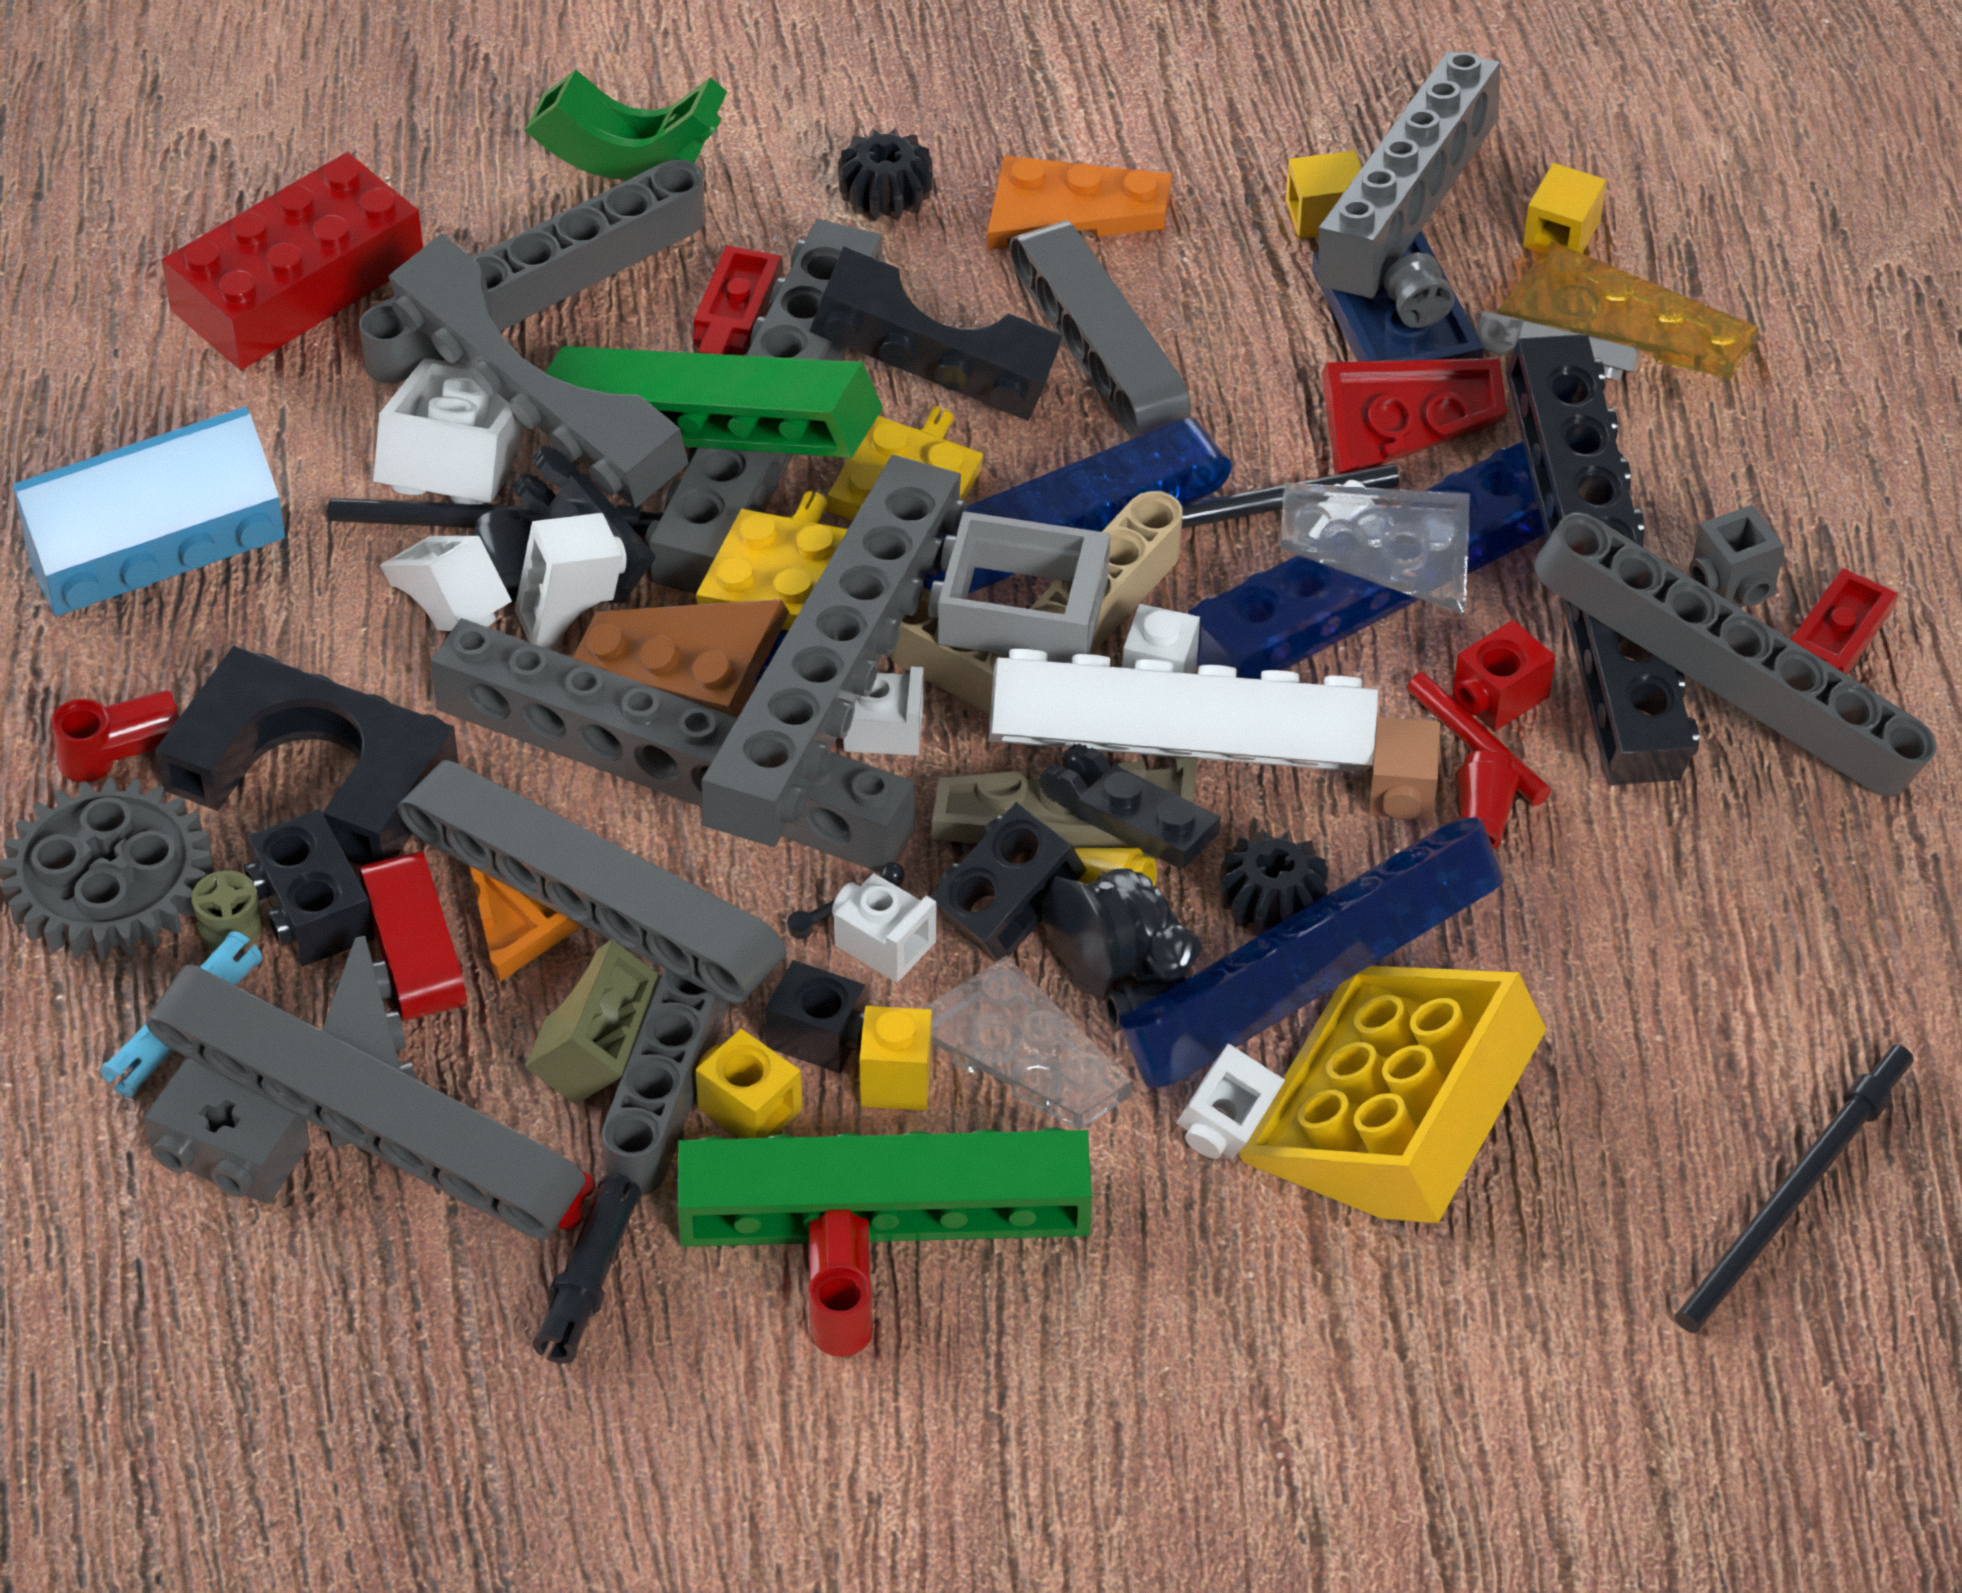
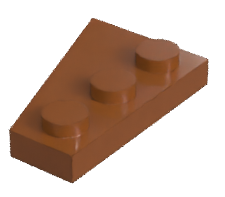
M781 599L596 611L573 658L738 718L789 614V610Z

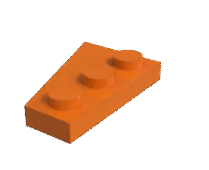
M1004 155L987 231V249L1007 247V239L1063 220L1070 221L1077 231L1089 230L1096 237L1164 229L1172 189V173Z

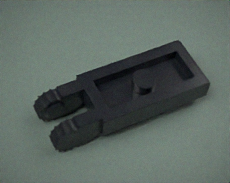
M545 445L543 447L540 446L532 458L534 460L533 463L536 465V468L540 469V473L547 481L560 487L561 490L555 495L547 487V484L543 483V480L538 479L537 476L524 473L513 486L515 488L514 491L528 509L542 516L540 520L603 513L613 536L620 537L626 552L625 571L619 574L614 599L608 602L610 604L624 603L656 559V556L587 474L581 475L576 467L566 459L567 457L556 448Z
M1074 743L1063 753L1061 758L1063 766L1060 767L1057 764L1055 766L1050 765L1039 775L1041 778L1038 781L1040 782L1039 787L1043 790L1042 793H1045L1047 798L1052 799L1053 802L1057 801L1060 806L1076 813L1078 819L1136 848H1140V850L1179 869L1185 868L1220 833L1221 816L1119 766L1113 765L1111 767L1102 752L1092 747L1089 749L1086 744L1081 745L1078 743L1076 745Z

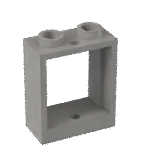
M963 511L957 536L947 535L945 538L941 559V571L946 572L944 581L934 580L930 593L928 615L931 618H938V644L1009 655V650L1011 649L1040 650L1047 653V661L1071 664L1073 655L1090 654L1109 577L1110 533ZM975 567L1073 582L1065 614L967 600Z

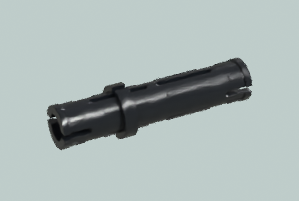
M607 1174L601 1178L598 1184V1191L564 1272L558 1274V1277L553 1279L548 1290L551 1304L539 1332L534 1337L533 1348L541 1356L545 1353L549 1341L554 1342L547 1356V1360L564 1364L575 1359L578 1345L589 1318L601 1310L605 1300V1292L602 1289L634 1208L642 1196L641 1189L635 1182L630 1184L626 1196H621L629 1179L626 1176Z

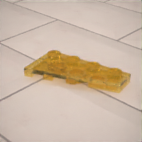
M1553 241L1549 243L1498 309V314L1574 333L1588 334L1591 337L1655 353L1658 363L1729 379L1734 376L1757 344L1760 328Z

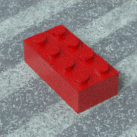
M347 151L161 259L170 310L241 371L390 282L388 276L423 249L419 210Z

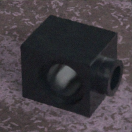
M792 960L765 1008L767 1047L840 1073L851 1051L860 1052L866 1006V985Z

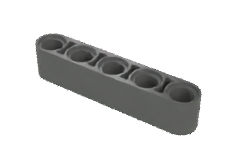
M1063 220L1013 237L1010 241V254L1018 277L1055 331L1063 335L1062 341L1129 436L1137 437L1188 419L1191 413V403L1184 381L1070 221Z
M665 968L603 1125L602 1140L606 1175L619 1174L629 1178L622 1192L624 1195H626L630 1184L633 1182L639 1185L642 1195H645L660 1187L664 1181L697 1094L695 1069L703 1055L711 1047L715 1046L731 1003Z

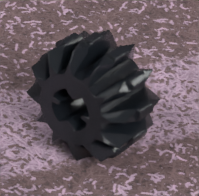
M896 127L889 134H880L872 128L869 138L852 136L850 146L841 150V158L838 161L839 191L842 193V200L852 204L854 214L870 211L875 221L882 215H891L899 221L903 211L919 213L923 200L930 198V191L933 189V160L930 156L929 148L919 144L917 135L900 137Z
M1263 828L1256 837V842L1239 837L1236 846L1233 847V853L1225 855L1220 867V880L1222 882L1220 883L1219 897L1222 901V908L1232 910L1231 916L1234 919L1235 927L1253 923L1258 938L1267 929H1276L1286 939L1292 930V925L1309 930L1311 922L1315 919V913L1322 912L1323 906L1327 902L1328 887L1326 884L1328 868L1326 866V859L1316 856L1312 840L1297 844L1293 843L1289 829L1281 838H1271Z

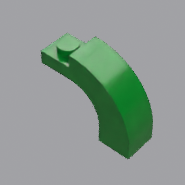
M575 69L543 93L524 131L552 154L578 169L593 175L627 181L670 160L682 159L695 164L705 141L714 133L721 122V116L717 113L727 91L710 77L671 106L655 110L638 109L624 105L607 96Z

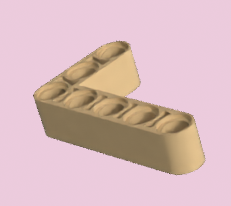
M1149 491L1139 494L1102 531L1110 533L1109 577L1090 654L1093 655L1176 565L1180 558L1182 506L1172 495L1161 491ZM1056 580L1030 609L1065 614L1073 582ZM923 587L921 600L916 612L912 616L905 614L901 621L899 639L889 658L908 671L911 670V666L923 667V679L990 715L994 665L998 657L1009 658V655L939 645L938 618H931L928 615L931 590Z

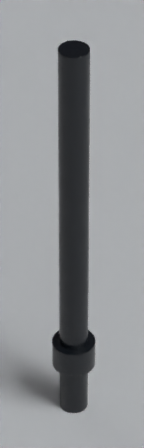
M330 498L328 503V520L336 522L475 528L476 521L482 515L494 510L509 509L520 513L523 516L524 522L531 527L532 521H540L542 516L526 506L347 498ZM618 504L616 508L640 538L642 535L646 536L653 520L660 521L664 512L644 511L643 505L634 508L632 505Z
M1897 1044L1892 1045L1870 1074H1861L1843 1096L1845 1105L1675 1314L1676 1322L1680 1327L1690 1333H1697L1864 1123L1866 1121H1875L1892 1100V1088L1914 1062L1913 1055L1907 1048Z

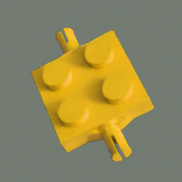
M935 406L931 409L925 424L920 430L878 416L853 457L848 458L828 493V507L826 511L854 520L892 454L961 473L960 500L965 501L982 469L984 453L944 439L946 432L954 421V416L946 408L941 415V406Z
M812 491L806 492L803 495L802 501L792 517H782L741 509L696 593L697 604L781 599L789 610L781 630H790L848 529L818 524L823 512L828 507V502L823 495L817 492L813 498Z

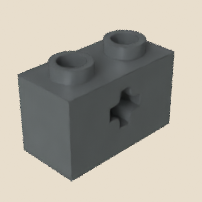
M188 1058L185 1059L144 1116L152 1157L156 1158L164 1167L177 1173L188 1171L214 1182L229 1195L235 1197H244L246 1195L268 1205L310 1146L306 1119Z

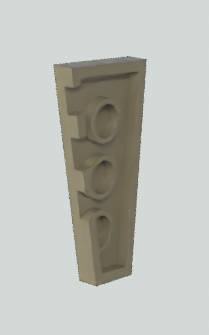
M1197 757L1176 758L1175 768L1146 770L1144 761L1118 763L1119 767L1193 803ZM1021 771L939 777L932 816L931 839L979 843L981 834L988 823L995 817L1004 815L1017 801L1076 849L1136 848L1078 819L1076 813L1060 806L1057 801L1053 802L1052 799L1047 798L1045 793H1042L1043 790L1039 787V779L1027 780ZM1142 851L1144 856L1152 857V858H1154V859H1159V858H1156V857H1154V856H1152V855H1150V854H1148V853Z

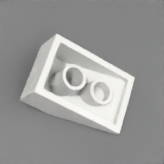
M423 358L379 413L373 482L389 484L394 491L407 495H419L428 491L449 495V498L455 503H491L506 481L525 425L518 420L511 410L509 403L498 393L494 396L486 394L474 381L470 370L463 364H452L446 361Z

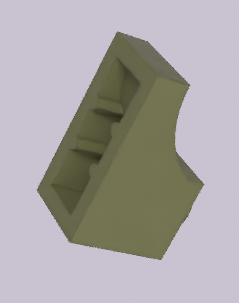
M613 939L599 947L584 975L569 996L552 1014L545 1018L525 1068L575 1105L622 1078L661 976Z

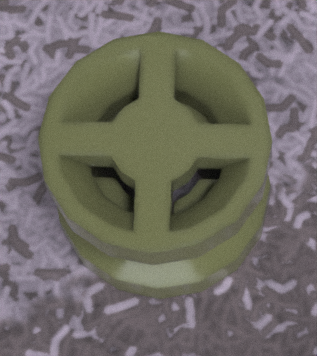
M224 870L208 874L197 883L192 891V906L197 917L196 926L201 942L209 949L215 951L225 941L226 936L230 932L236 931L250 939L239 951L247 949L255 943L262 933L263 921L258 908V894L254 882L243 873L234 870Z

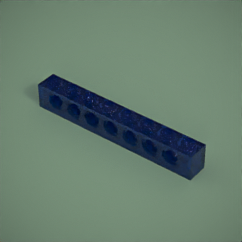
M1521 441L1509 448H1501L1495 451L1489 458L1462 472L1451 473L1440 483L1417 495L1404 497L1396 502L1393 507L1365 521L1355 522L1346 528L1344 532L1316 546H1308L1298 552L1293 558L1267 571L1253 574L1244 583L1216 597H1208L1199 602L1194 608L1188 610V614L1200 617L1197 665L1233 667L1237 669L1236 678L1261 680L1262 671H1283L1545 535L1523 442Z

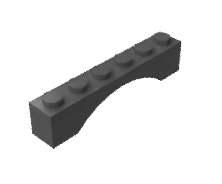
M442 233L388 276L396 298L392 306L402 323L412 331L420 328L431 337L437 351L448 362L454 364L456 361H459L467 367L474 381L486 394L494 396L498 393L504 398L523 425L529 429L537 426L549 436L553 447L562 452L568 461L572 463L577 459L589 469L594 482L607 495L613 496L617 493L636 508L689 464L680 428L640 395L608 394L576 387L547 375L523 359L502 337L492 320L491 299L481 265Z

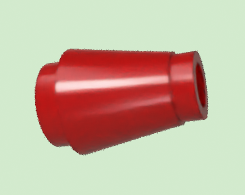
M1488 750L1470 753L1465 757L1463 766L1456 772L1462 829L1464 831L1463 841L1467 846L1474 849L1491 850L1501 845L1502 835L1520 781L1518 773L1514 770V761L1503 753Z

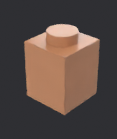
M1377 717L1374 761L1371 769L1369 815L1392 817L1400 820L1433 819L1438 781L1440 721Z

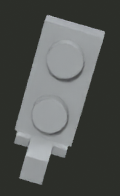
M1482 311L1476 332L1484 349L1501 356L1515 348L1518 338L1579 335V333L1488 311ZM1589 336L1594 358L1599 357L1603 362L1605 377L1621 380L1623 369L1638 372L1642 356L1640 348Z

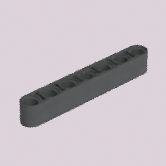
M682 159L661 163L472 257L481 265L491 299L492 320L499 332L700 230L705 223L703 172L693 162ZM395 296L364 312L359 322L365 370L371 378L383 383H396L407 379L423 358L445 360L433 345L431 337L420 328L416 331L410 330L398 318L392 306V303L396 301Z
M1572 513L1566 515L1536 556L1534 563L1536 575L1548 589L1872 792L1890 797L1901 794L1935 755V738L1930 729L1920 720L1588 514Z
M442 760L398 805V813L404 824L416 837L596 933L610 940L613 939L621 946L734 1004L744 1002L786 956V948L782 939L761 919L453 761Z
M186 965L182 967L146 1018L145 1024L148 1030L159 1041L174 1051L535 1239L548 1240L585 1184L586 1179L580 1169L559 1153L197 966Z

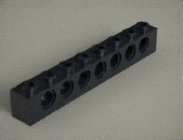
M1588 334L1518 338L1506 371V377L1547 540L1566 515L1584 513L1600 520L1643 547V515L1639 508H1633L1629 493L1631 486L1630 465L1626 457H1620L1616 443L1618 434L1617 415L1613 407H1607L1603 393L1605 385L1603 362L1599 357L1594 358ZM1561 597L1608 786L1681 780L1692 755H1696L1699 749L1698 726L1693 717L1687 716L1683 701L1685 695L1684 673ZM1638 710L1645 711V712H1647V713L1650 714V715L1644 714V713H1642V712H1640V711H1638Z

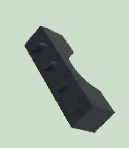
M846 246L842 248L809 331L835 344L843 345L868 355L892 367L902 369L939 384L946 389L954 390L1029 421L1043 391L1063 337L1062 334L1010 313L992 325L976 329L955 328L939 323L922 313L907 297L901 284L898 267Z

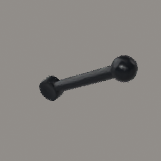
M891 862L882 867L878 876L895 886H899L904 881L905 872L901 865ZM835 899L810 913L796 911L789 915L787 919L789 934L796 939L809 937L813 932L814 924L833 915L832 907Z

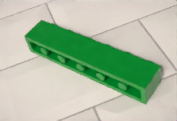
M562 346L545 371L547 375L576 387L608 394L640 395L680 428L685 447L852 458L883 409L863 362Z
M1052 1127L1040 1131L998 1132L991 1129H981L972 1133L930 1134L924 1131H912L902 1135L842 1133L837 1136L794 1137L779 1134L768 1138L726 1139L719 1136H709L699 1140H678L681 1247L809 1244V1221L820 1218L826 1210L850 1209L856 1216L868 1219L869 1242L1090 1236L1092 1189L1088 1130H1065Z

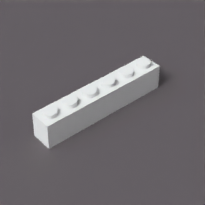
M1033 649L1009 650V658L998 657L994 665L988 741L1061 748H1069L1074 743L1076 745L1080 743L1081 745L1086 744L1089 749L1092 747L1098 751L1180 758L1197 757V759L1359 773H1365L1373 766L1378 690L1362 688V679L1326 676L1324 677V685L1299 683L1298 673L1279 670L1262 671L1261 680L1236 678V668L1221 665H1201L1198 668V674L1173 672V663L1161 660H1137L1135 669L1110 667L1109 657L1092 654L1073 655L1072 664L1048 662L1046 652Z

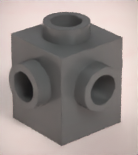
M1746 506L1699 524L1693 560L1689 566L1690 576L1739 608L1755 606L1775 594L1779 570L1783 563L1784 544L1754 506Z

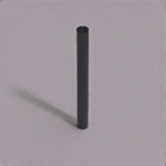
M1392 463L1182 504V529L1321 502L1333 485H1344L1348 480L1358 481L1370 492L1398 487L1399 473L1396 465Z

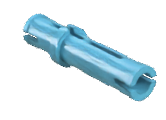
M232 931L199 968L236 986L263 958L260 950L254 944L246 953H242L234 961L233 957L250 939L240 932ZM144 1024L108 1062L101 1066L100 1073L109 1084L129 1066L130 1072L113 1089L119 1094L130 1098L137 1093L138 1088L174 1050L159 1041Z

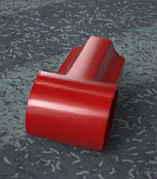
M165 690L105 707L95 700L84 698L74 699L62 704L55 710L52 717L59 771L71 781L80 783L85 781L94 782L105 777L111 771L114 761L155 750L179 719L177 706L171 692Z
M850 1209L826 1210L820 1218L809 1221L810 1286L808 1292L810 1328L813 1342L821 1351L831 1356L845 1357L855 1355L865 1349L871 1341L873 1333L868 1219L860 1218L853 1214Z

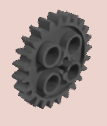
M107 778L102 792L96 793L92 791L86 781L81 782L79 787L80 797L74 799L58 790L55 792L57 807L50 809L36 803L33 805L36 823L20 820L15 823L18 839L4 841L3 845L7 859L0 861L2 877L0 885L5 905L10 907L15 925L25 924L29 940L33 941L45 935L48 951L52 953L60 949L66 942H69L73 959H79L85 953L88 946L97 948L100 961H106L110 954L111 946L117 945L121 946L128 957L134 956V941L142 938L154 948L160 946L157 931L161 928L176 934L182 931L179 914L196 916L192 906V891L201 879L208 874L214 873L209 835L207 831H202L200 815L197 812L187 814L185 800L182 797L167 803L164 787L160 785L148 795H143L140 780L134 779L125 792L117 791L113 778Z

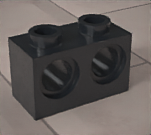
M1016 801L1004 815H999L988 823L981 834L980 842L962 862L951 865L942 874L937 883L936 890L929 898L936 901V908L950 926L1001 966L1043 920L1041 905L1055 877L1078 881L1087 869L1074 847ZM1032 848L1037 849L1036 854L1029 861L1022 864H1014L1015 859L1021 852ZM986 896H994L992 903L986 909L979 912H970L973 905L979 899Z
M321 809L247 835L252 862L243 865L244 873L254 882L258 901L266 898L272 908L267 910V917L277 943L280 947L290 944L302 967L351 949L357 937L365 936L367 942L375 940L369 899Z

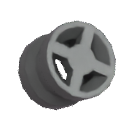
M1414 253L1404 256L1389 267L1384 276L1383 285L1390 299L1396 302V310L1403 323L1410 327L1422 328L1431 326L1442 320L1454 305L1455 295L1448 281L1442 278V271L1436 259L1428 253Z

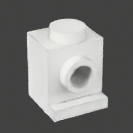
M911 666L910 675L877 673L869 696H859L855 703L853 721L847 736L843 739L844 752L919 756L924 709L923 667Z
M875 873L861 886L854 882L845 885L834 901L832 914L834 916L835 946L896 983L936 943V901L928 896L919 900Z
M1228 1043L1209 1068L1205 1078L1176 1124L1188 1131L1185 1135V1140L1198 1153L1213 1159L1219 1158L1223 1153L1233 1160L1251 1137L1285 1080ZM1214 1107H1221V1108H1223L1224 1110L1227 1111V1113L1229 1114V1117H1227L1226 1115H1224L1223 1113H1221L1220 1111H1218V1110L1215 1109Z

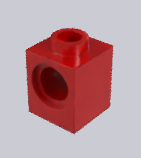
M1512 619L1457 655L1452 695L1470 715L1477 716L1490 729L1496 732L1550 697L1556 656Z

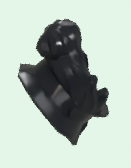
M1118 868L1108 872L1100 871L1096 880L1087 884L1056 876L1041 905V914L1052 950L1067 969L1076 988L1101 999L1106 995L1112 982L1122 977L1136 984H1146L1155 981L1171 982L1185 977L1202 953V946L1198 936L1185 926H1181L1175 913L1170 909L1168 900L1157 887L1153 886L1151 879L1143 873L1134 872L1129 868Z

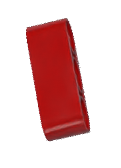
M423 851L359 866L361 885L369 899L373 929L382 959H384L387 967L391 989L402 1022L467 1006V996L461 969Z

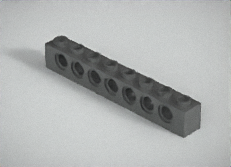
M816 219L806 240L799 239L797 241L791 258V269L786 279L780 277L776 281L769 312L766 317L759 316L751 334L750 348L746 356L841 361L847 347L835 344L809 331L843 246L883 261L882 234ZM691 447L688 455L689 464L687 465V470L682 479L675 478L672 481L666 498V510L660 521L653 520L645 536L644 543L656 556V559L651 564L652 583L696 594L740 510L746 509L765 513L794 454Z
M893 454L890 456L702 779V826L775 848L787 825L795 826L799 822L805 808L808 787L812 780L820 782L823 779L829 765L832 744L836 738L844 739L847 736L853 721L856 701L859 696L868 697L871 693L878 672L879 660L883 654L890 656L893 653L899 639L901 621L905 614L912 616L916 612L921 600L923 582L928 574L935 576L939 571L946 536H957L963 511L967 512V502L960 500L961 473Z
M460 618L430 660L437 710L702 807V779L738 719L732 715ZM831 752L829 765L823 779L820 782L812 780L807 789L806 804L799 822L795 826L788 824L781 837L880 873L884 865L896 862L915 831L914 781Z

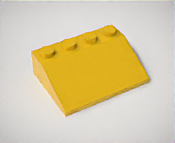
M1351 965L1285 1074L1283 1085L1251 1137L1238 1153L1243 1163L1380 1219L1439 1223L1547 1030L1519 972Z

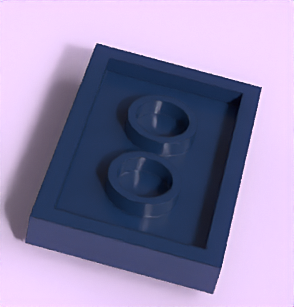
M1422 231L1418 233L1401 258L1414 253H1428L1436 259ZM1319 253L1313 254L1312 272L1317 282ZM1437 261V263H1438V265H1439V267H1440V269H1441V271H1442V278L1445 279L1446 281H1448V279H1447V277L1445 276V274H1444V272H1443V270H1442V268H1441L1439 262ZM1383 284L1373 298L1320 286L1357 361L1483 359L1484 347L1455 293L1454 305L1442 320L1431 326L1416 328L1403 323L1396 310V302L1390 299Z

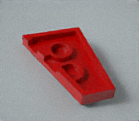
M1500 358L1327 362L1322 371L1334 475L1383 465L1500 423L1507 414Z

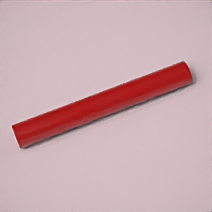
M1420 672L1409 681L1407 691L1474 752L1484 750L1500 752L1509 756L1514 761V770L1520 777L1517 791L1533 806L1542 804L1551 793V787L1424 672Z

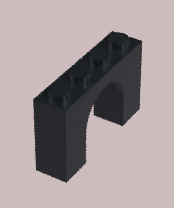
M234 645L155 749L162 787H164L165 792L219 811L253 763L269 750L288 742L306 739L329 741L345 747L359 758V761L327 805L323 815L347 860L359 865L395 858L399 855L413 835L398 813L399 803L442 760H450L459 764L455 728L440 718L430 714L422 715L392 704L379 695L359 692L335 683L324 675L310 674L280 663L267 654H256Z

